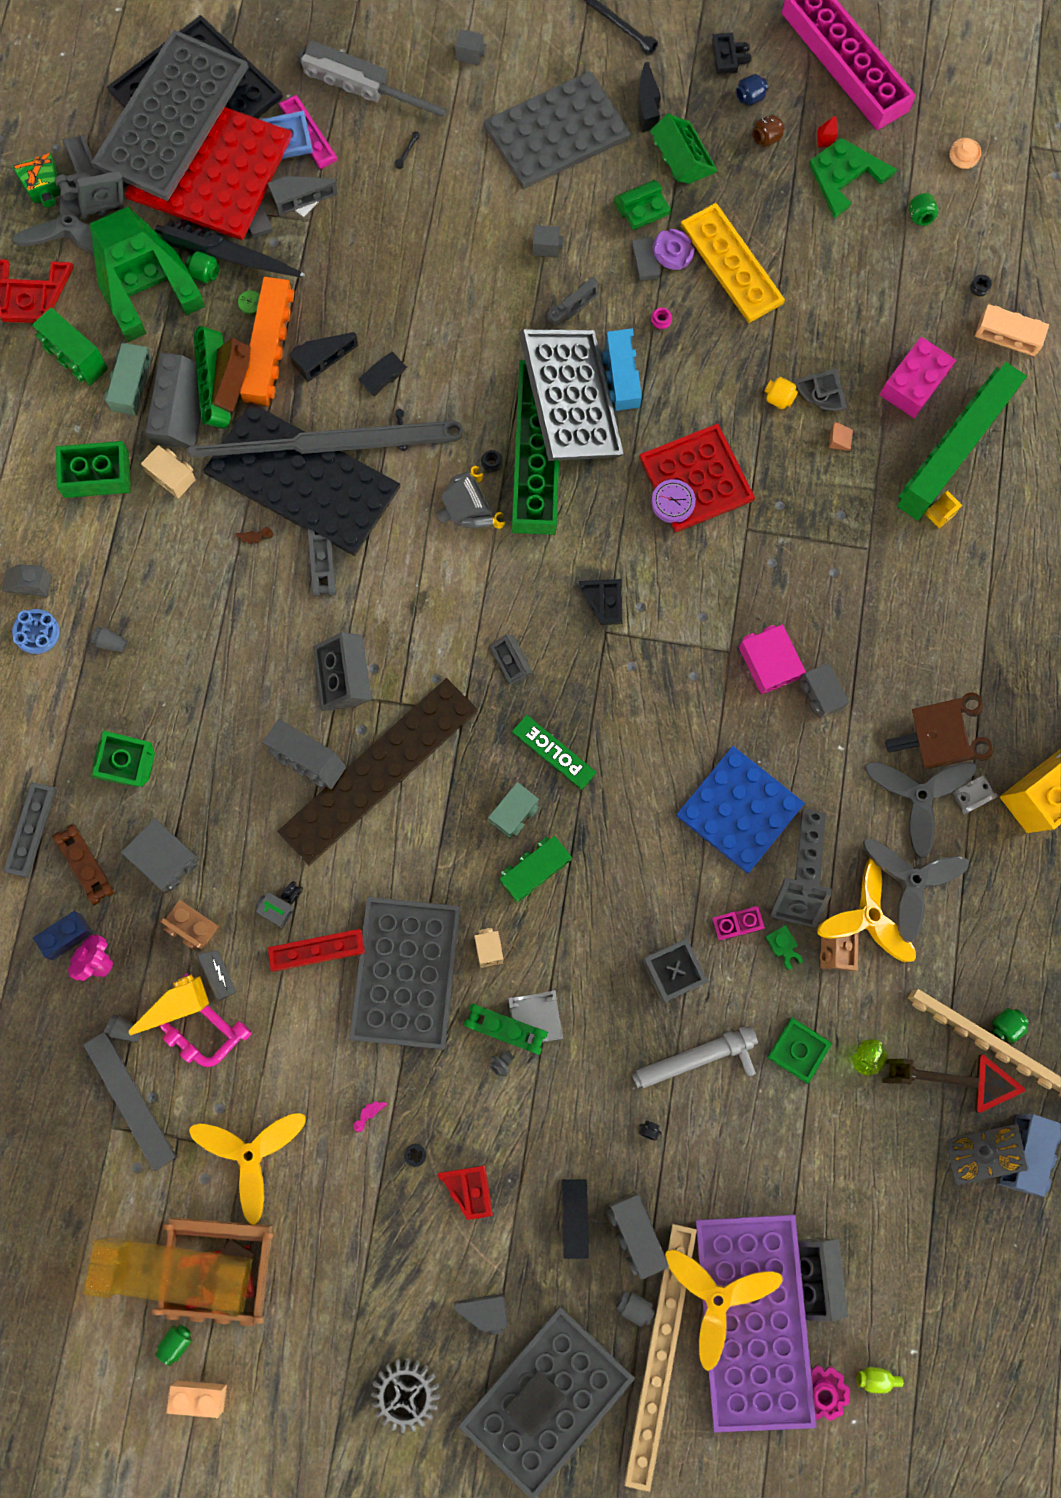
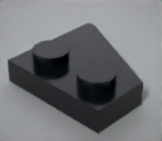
M622 579L579 581V586L600 625L623 624Z

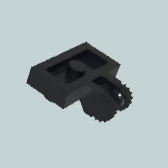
M733 32L713 34L712 45L717 74L737 73L738 65H745L751 62V55L746 53L750 50V45L747 42H734Z

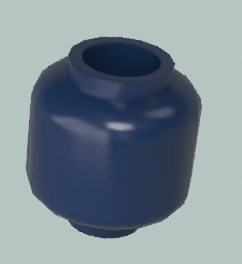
M758 74L741 79L736 88L739 102L744 103L746 106H751L764 100L768 90L767 81Z

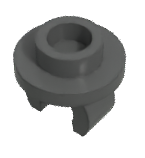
M509 1051L501 1058L493 1055L489 1059L490 1069L497 1076H507L509 1074L507 1065L515 1057Z

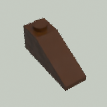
M231 338L218 348L212 400L213 405L230 413L234 410L249 367L251 349L250 346L234 338Z

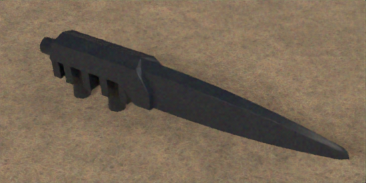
M170 219L165 226L157 224L155 227V232L163 235V240L169 245L191 253L200 251L215 258L254 269L295 277L305 276L301 271L272 257L222 239V236L211 235V232L206 227L200 226V228L192 231L189 221L181 219L176 224L174 220Z

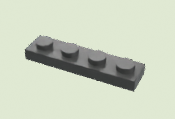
M31 782L3 872L29 878L56 788Z

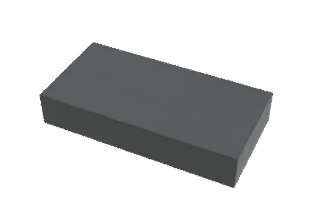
M653 237L632 240L631 245L639 281L658 279L661 275L658 261L653 254Z

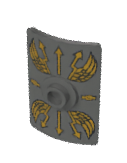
M1018 1124L948 1140L952 1170L958 1185L1028 1170Z

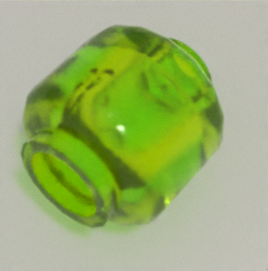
M871 1039L860 1041L851 1058L856 1071L862 1075L870 1076L880 1072L888 1055L880 1041Z

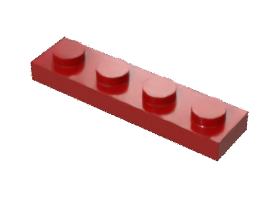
M361 929L268 947L270 971L272 972L365 954Z

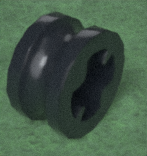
M977 275L971 284V292L976 296H985L992 286V281L986 275Z
M292 881L283 891L281 898L288 899V903L291 905L300 896L303 887H297L296 882Z
M419 1144L408 1146L404 1153L406 1163L412 1167L422 1165L426 1159L425 1149ZM416 1148L417 1152H422L419 1162H414L413 1159L408 1158V1153L411 1154V1149Z

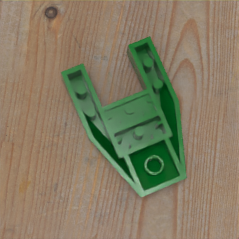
M129 206L90 223L98 287L127 343L147 334L129 298L132 295L167 280L186 316L205 307L196 284L177 252Z

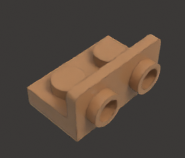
M181 900L177 902L167 918H162L160 921L166 925L163 929L173 937L179 934L185 938L182 943L193 950L196 947L203 950L220 927Z
M859 932L843 938L827 939L821 937L820 968L858 971Z

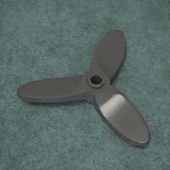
M61 194L59 201L61 215L58 218L47 223L29 227L13 237V244L17 246H30L58 238H68L81 249L94 256L90 226L79 221L81 216L79 199L66 201Z
M962 762L937 773L926 784H918L904 773L881 763H868L865 767L867 774L881 787L909 799L912 804L909 820L911 842L915 853L921 858L926 857L933 846L935 822L931 802L933 799L945 796L960 788L976 771L974 763ZM918 793H922L924 799H920Z
M872 839L863 841V848L874 863L900 883L902 892L897 909L898 930L902 940L909 943L918 936L922 926L925 909L923 889L945 884L960 876L968 868L969 861L959 856L947 857L931 862L919 870L911 867L895 852L880 842Z

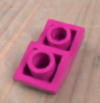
M759 906L712 918L719 941L765 929Z

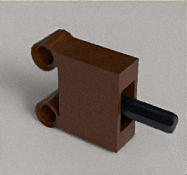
M970 692L962 698L912 709L917 733L886 740L887 751L891 753L920 746L926 770L974 759L980 761L990 759L994 753V748L988 738H975L971 745H969L962 714L965 713L970 717L978 716L983 711L981 697L974 692ZM969 700L978 701V706L970 710L966 708V703ZM979 744H987L989 746L985 754H978L976 752V747Z

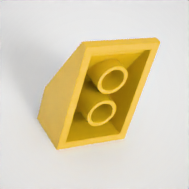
M191 974L174 982V987L169 989L129 1030V1034L133 1035L205 1008L209 1004V1000L201 977L193 978Z

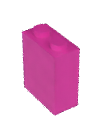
M783 624L778 627L771 625L758 635H755V633L749 634L743 638L739 646V650L761 695L797 681L806 673Z

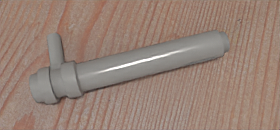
M742 1026L736 1032L729 1031L724 1033L723 1037L636 1070V1073L632 1074L633 1080L637 1088H646L728 1055L735 1056L738 1054L746 1075L752 1076L756 1072L748 1050L753 1049L754 1045L758 1044L756 1034L752 1026Z

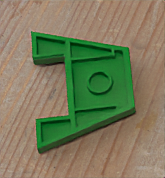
M840 138L812 158L809 163L834 219L851 206V202L840 191L866 171L880 185L897 172L896 168L843 138Z

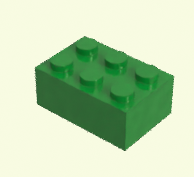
M53 308L47 310L32 324L36 331L35 337L42 343L41 347L50 356L54 354L57 357V362L64 369H71L72 375L80 383L84 381L91 386L108 370L98 348Z
M115 441L56 446L57 489L64 498L131 493L129 451L124 442Z

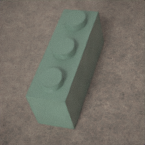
M121 343L120 350H117L115 369L110 373V387L105 392V402L111 411L137 416L152 360L147 347Z

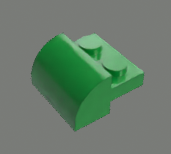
M651 180L614 197V204L622 218L626 217L633 230L666 217L671 213V209L661 193L662 187L656 180Z

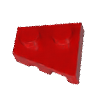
M485 1165L438 1173L439 1179L444 1182L450 1191L451 1197L458 1203L461 1212L467 1220L493 1216Z

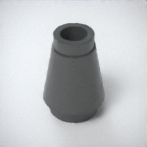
M98 626L93 633L91 643L95 644L97 648L123 653L128 640H125L105 626L103 628Z
M114 1014L111 1016L105 1029V1033L110 1034L109 1037L138 1043L143 1031L130 1035L129 1030L135 1024L121 1015L116 1016Z

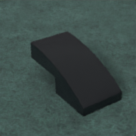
M392 351L376 362L358 380L373 396H376L389 381L393 383L407 366Z

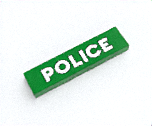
M528 715L512 731V734L581 791L596 775L597 772Z

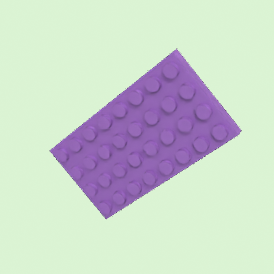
M795 1214L696 1220L700 1265L708 1272L717 1285L724 1287L738 1278L764 1271L777 1272L783 1278L780 1286L772 1293L749 1303L730 1306L726 1311L724 1347L717 1365L709 1370L714 1432L816 1428ZM718 1295L714 1297V1301L720 1303L723 1301V1298ZM703 1300L704 1315L708 1307L705 1300Z

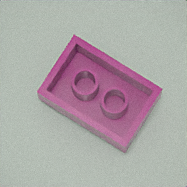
M920 337L888 379L880 396L915 419L957 360L923 337Z

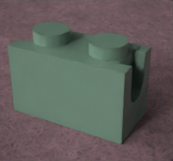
M517 782L488 817V822L508 838H511L513 834L517 836L525 827L523 824L528 816L532 818L540 808L537 806L539 798Z

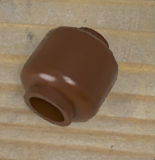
M769 115L758 120L752 131L755 142L763 147H767L780 141L783 137L784 123L775 115Z

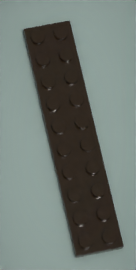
M447 678L444 679L347 767L332 789L325 787L277 832L310 866L474 716L478 709Z

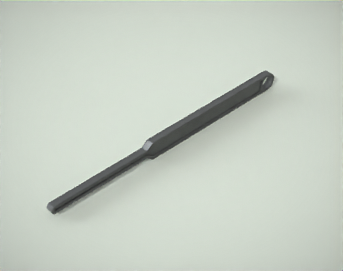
M456 421L304 432L291 439L191 446L187 451L190 457L292 449L304 454L458 441L462 437L463 427ZM449 427H456L460 433L449 435L446 430Z

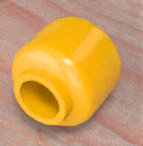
M778 377L775 381L770 380L764 391L768 393L766 397L767 402L780 409H785L787 406L791 407L798 394L796 385L783 377Z

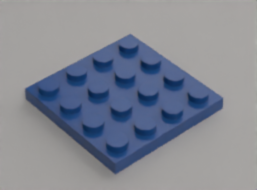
M732 746L676 814V817L748 874L805 802Z

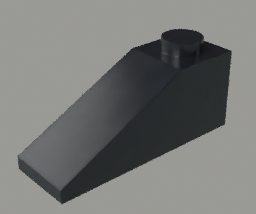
M355 332L306 341L304 344L296 346L289 354L292 365L307 382H310L359 346L357 335Z

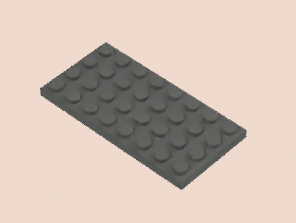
M173 29L91 162L93 168L104 173L120 171L122 181L168 201L247 71V62Z

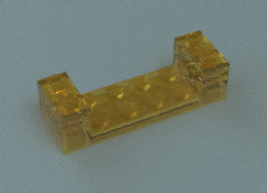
M102 1237L94 1240L83 1294L110 1298L118 1294L212 1308V1314L238 1317L244 1311L253 1259Z

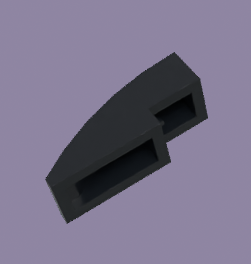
M649 62L644 63L637 98L638 117L642 132L650 131L659 122L660 118L658 109L660 107L661 94Z
M562 1179L564 1259H589L587 1179Z

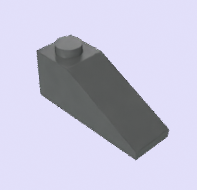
M285 176L276 178L268 183L270 196L279 216L338 195L336 182L333 178Z

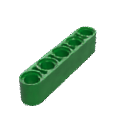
M198 326L194 332V350L201 421L203 424L225 429L230 423V412L212 404L217 351L223 345V336L219 331Z

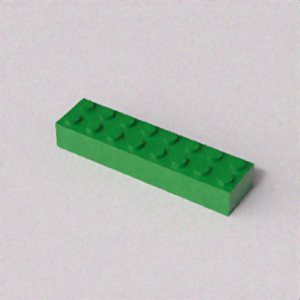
M519 360L512 533L556 535L559 460L548 461L525 360Z
M1005 362L1001 368L996 366L987 381L983 383L974 398L970 400L964 411L957 417L951 428L948 429L938 445L929 454L926 461L922 463L916 474L906 484L898 496L901 499L897 505L898 508L919 521L1024 382L1027 375L1008 362Z

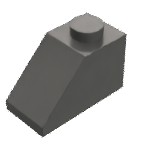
M20 564L6 569L2 591L48 597L52 576L45 567Z
M503 1293L454 1301V1310L482 1332L488 1331L489 1335L503 1333L504 1328H508Z

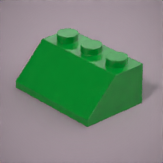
M667 113L650 130L654 137L653 142L662 151V158L672 169L671 174L676 181L690 184L718 171L690 121Z

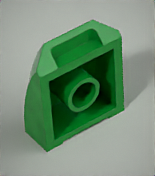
M103 730L97 743L90 778L142 787L149 781L155 757L152 743Z

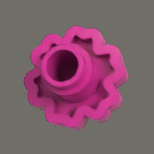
M92 934L83 941L81 947L76 949L70 960L71 965L68 968L70 977L77 981H84L91 975L105 977L110 972L113 961L104 952L108 945L105 938Z
M820 1365L811 1368L815 1418L818 1420L825 1416L826 1419L832 1421L836 1417L842 1416V1406L850 1403V1388L847 1384L843 1383V1374L836 1371L834 1367L828 1366L824 1370Z

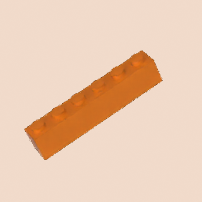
M270 277L263 278L250 342L249 367L240 391L243 403H253L269 407L270 400L275 397V386L273 385L274 380L279 377V366L277 365L278 360H282L283 356L281 344L282 340H286L287 328L285 324L286 321L289 322L291 311L289 304L294 300V289H291L289 280Z

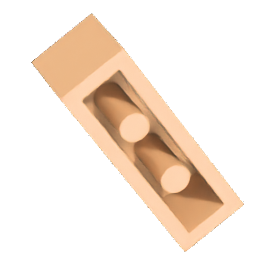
M988 304L981 315L975 337L1036 356L1043 346L1049 324L1043 323L1038 319L1022 316L1017 312L1004 310L999 306Z

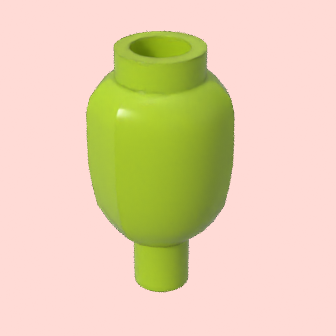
M867 1367L856 1374L858 1387H863L864 1390L870 1393H888L893 1387H903V1378L901 1376H893L888 1370L883 1368Z

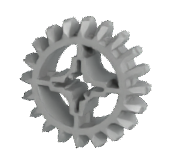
M406 1358L405 1366H401V1361L397 1359L395 1361L396 1369L391 1364H387L386 1370L388 1374L384 1371H380L378 1374L383 1381L375 1380L373 1386L380 1389L371 1392L372 1397L379 1398L372 1402V1407H381L376 1412V1417L385 1415L386 1417L382 1424L385 1426L389 1421H392L391 1430L395 1431L397 1424L401 1425L402 1433H405L406 1425H410L411 1431L414 1432L416 1430L415 1422L424 1427L425 1420L423 1416L429 1420L433 1418L432 1413L428 1409L437 1410L438 1405L431 1400H439L440 1394L432 1392L439 1388V1384H430L435 1378V1374L425 1375L429 1368L427 1365L422 1370H419V1360H416L414 1367H411L410 1358ZM399 1375H412L418 1378L419 1381L408 1384ZM392 1380L396 1395L387 1403L385 1388ZM425 1387L426 1402L419 1410L415 1395ZM402 1390H409L411 1392L408 1401L400 1398ZM404 1407L412 1415H399L392 1411V1409Z

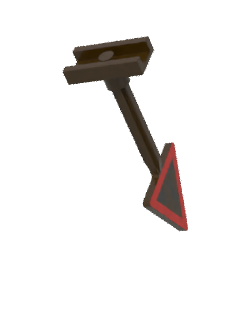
M985 1055L978 1056L977 1078L918 1070L913 1066V1060L884 1059L883 1064L890 1065L889 1078H882V1083L911 1085V1082L917 1079L976 1088V1113H981L1025 1092V1088Z

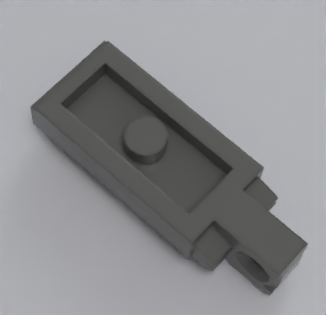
M592 277L587 282H583L573 294L567 295L558 307H553L547 313L548 320L557 326L564 319L569 320L598 296V281Z

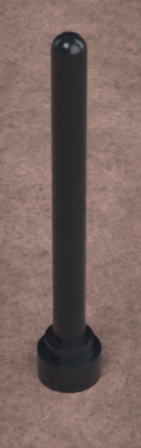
M584 0L640 43V47L645 54L650 56L655 52L658 46V41L655 38L642 35L598 0Z

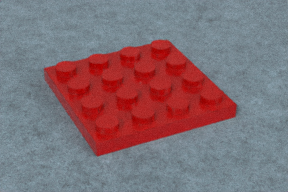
M719 424L707 427L639 455V460L654 490L663 481L674 479L688 484L694 491L696 498L695 508L690 517L682 522L670 523L675 533L755 500V496Z

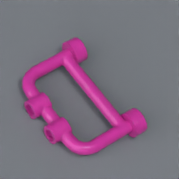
M207 1005L200 1012L228 1040L212 1057H205L168 1022L159 1025L165 1033L162 1039L168 1045L173 1047L177 1044L182 1049L179 1055L186 1062L191 1063L194 1060L203 1067L217 1065L241 1038L246 1041L252 1034L250 1029L240 1021H237L231 1028Z

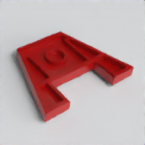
M0 259L1 320L3 322L34 323L47 310L54 308L74 268L71 262H51L48 281L8 279L10 263L8 260Z

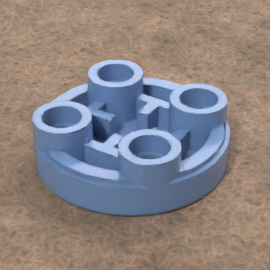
M41 609L21 611L12 628L13 641L19 648L30 654L47 652L56 644L60 634L59 624L49 612Z

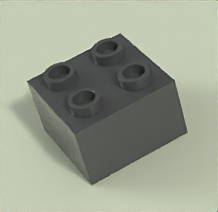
M687 938L642 960L662 1004L708 982Z

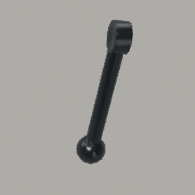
M418 132L412 133V139L403 155L395 162L396 168H403V161L414 142L420 137Z
M397 409L395 415L398 418L399 425H403L404 411ZM407 445L399 446L401 451H406L408 448Z

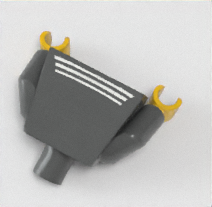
M473 466L470 473L467 471L451 478L445 492L441 496L446 507L436 512L442 524L452 519L455 524L464 528H485L493 525L499 529L505 525V521H497V518L503 517L504 514L502 512H497L494 517L490 516L493 513L478 484L483 479V473L476 475L479 472L478 466Z

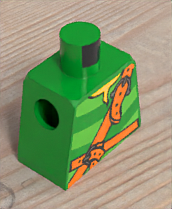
M51 153L12 166L33 203L42 202L46 208L55 205L54 197L60 196L61 188H58L55 183V178L59 174Z

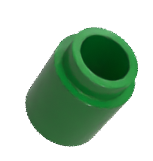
M179 1324L178 1327L172 1325L157 1346L156 1357L168 1366L177 1362L192 1342L190 1337L191 1331L182 1324Z

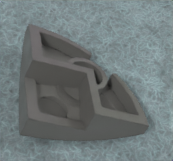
M837 368L794 380L800 394L808 402L820 406V409L829 411L847 409Z

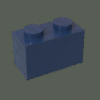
M73 911L34 936L33 940L44 958L54 960L94 933L83 915Z

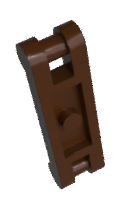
M74 823L67 826V830L62 833L57 832L52 835L55 843L59 846L86 892L88 899L94 906L100 903V899L103 897H109L115 893ZM73 837L75 843L68 846L66 841ZM100 883L102 888L95 891L93 887Z

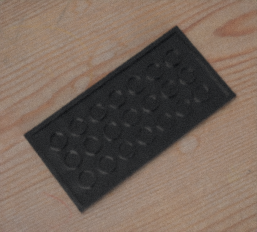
M250 403L222 444L291 439L305 431ZM292 449L212 456L203 469L204 474L306 530L309 528L315 532V535L327 538L333 545L353 556H356L400 489V483L341 451L301 454L297 450Z

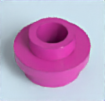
M658 308L651 315V323L658 329H665L672 322V315L666 308Z

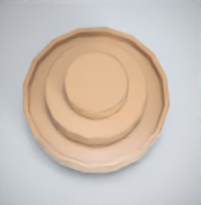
M970 138L958 139L950 150L952 163L963 169L974 167L981 157L979 144Z

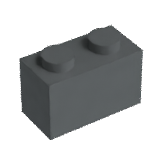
M829 663L810 670L801 677V688L805 694H808L811 700V708L815 714L818 713L820 719L844 709L848 705L849 700Z

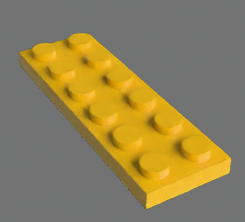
M717 203L681 221L680 227L690 238L694 247L748 323L784 304V297Z

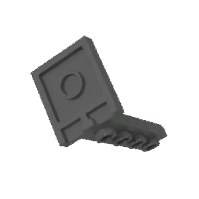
M84 135L62 139L75 174L95 169L91 164L93 157ZM120 171L77 179L79 209L82 220L87 219L86 215L98 213L99 216L108 215L107 211L124 208L123 182Z
M803 808L800 820L795 880L784 878L770 909V917L813 928L816 927L831 897V888L820 886L826 813Z

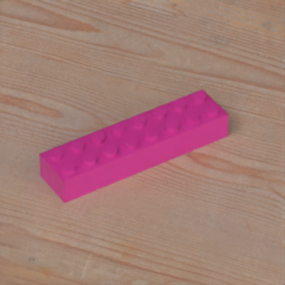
M838 0L784 1L782 15L876 130L881 129L910 111L916 95Z

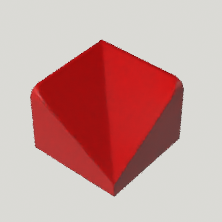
M836 116L830 118L817 129L818 147H829L835 143L838 135Z

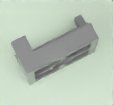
M555 990L508 998L512 1019L549 1032L547 1038L543 1039L542 1042L563 1039ZM530 1034L527 1043H532L534 1035Z

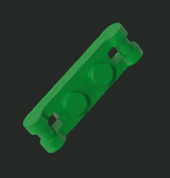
M471 1003L469 1009L471 1013L468 1020L465 1019L464 1027L531 1053L541 1054L542 1048L540 1047L542 1041L547 1038L549 1032ZM480 1015L485 1016L482 1025L477 1024ZM530 1034L534 1035L531 1044L527 1043Z

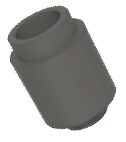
M624 1291L616 1305V1310L620 1312L621 1316L640 1327L644 1323L648 1325L654 1315V1310L651 1309L652 1303L633 1292L628 1293Z

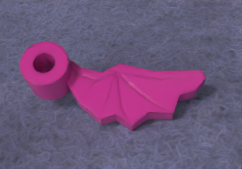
M375 1101L372 1104H367L366 1108L361 1111V1121L358 1120L354 1123V1130L358 1133L362 1132L366 1121L374 1118L380 1110L387 1106V1103Z

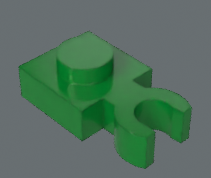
M786 925L764 937L776 958L783 955V964L787 970L792 969L789 962L790 958H795L798 964L803 962L802 957L793 951V948L798 945Z

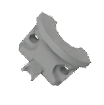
M984 775L952 792L964 815L999 797L997 793H994Z

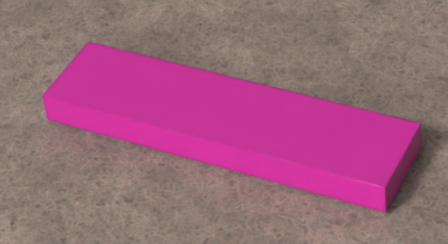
M297 95L279 103V108L284 115L304 111L313 152L309 154L319 169L338 161L336 154Z

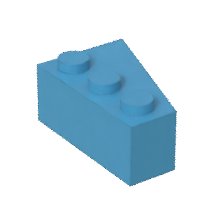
M633 328L607 332L605 349L601 351L602 364H606L607 367L605 377L607 384H610L611 390H609L614 411L640 408L642 395L639 372L636 370L634 360L636 349L633 350L631 344L632 336H634Z

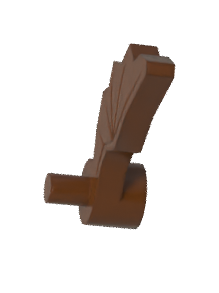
M265 527L260 532L250 531L236 533L235 535L243 543L248 542L251 545L258 543L263 536L268 539L272 538L273 531L269 527Z

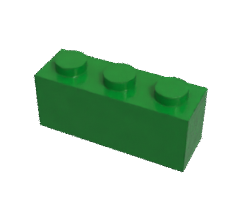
M555 836L551 839L548 837L544 838L537 844L538 849L533 853L528 851L519 858L520 863L514 868L509 866L501 873L500 883L516 903L523 900L572 860V856Z

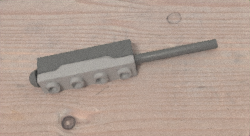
M311 40L307 49H301L297 53V61L302 65L303 73L311 78H317L329 85H335L349 93L358 94L367 100L378 102L381 95H388L443 118L446 116L447 109L387 86V69L313 40Z

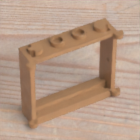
M179 1217L171 1218L169 1224H163V1230H168L158 1309L152 1308V1315L164 1314V1318L169 1320H178L180 1316L190 1317L189 1321L204 1322L205 1318L215 1319L214 1323L229 1324L230 1320L240 1321L239 1325L254 1326L255 1323H263L264 1317H262L270 1245L274 1234L272 1233L273 1225H252L250 1223ZM177 1235L262 1241L254 1313L168 1306Z

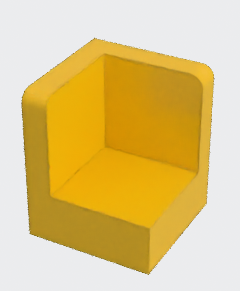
M945 491L940 499L927 509L924 514L940 529L955 516L962 507V504L949 491Z

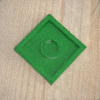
M790 1017L766 1058L799 1080L809 1084L833 1043L798 1020Z

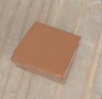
M834 422L830 432L829 448L850 451L853 430Z

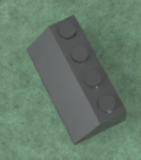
M160 353L146 434L151 444L181 448L195 446L201 416L196 362L182 355Z

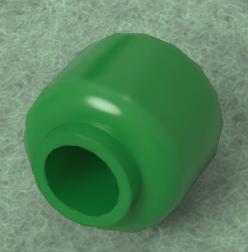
M929 193L918 194L908 205L910 216L917 225H929L938 216L939 208L933 195Z
M197 251L186 260V268H188L192 279L202 283H210L217 278L219 265L215 257Z
M1007 1008L992 1020L994 1029L992 1034L1006 1043L1014 1044L1028 1032L1027 1025L1029 1021L1020 1010Z

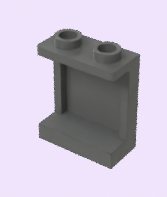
M156 818L121 852L165 893L169 890H175L181 883L180 879L186 873H191L197 867L196 862L199 860Z

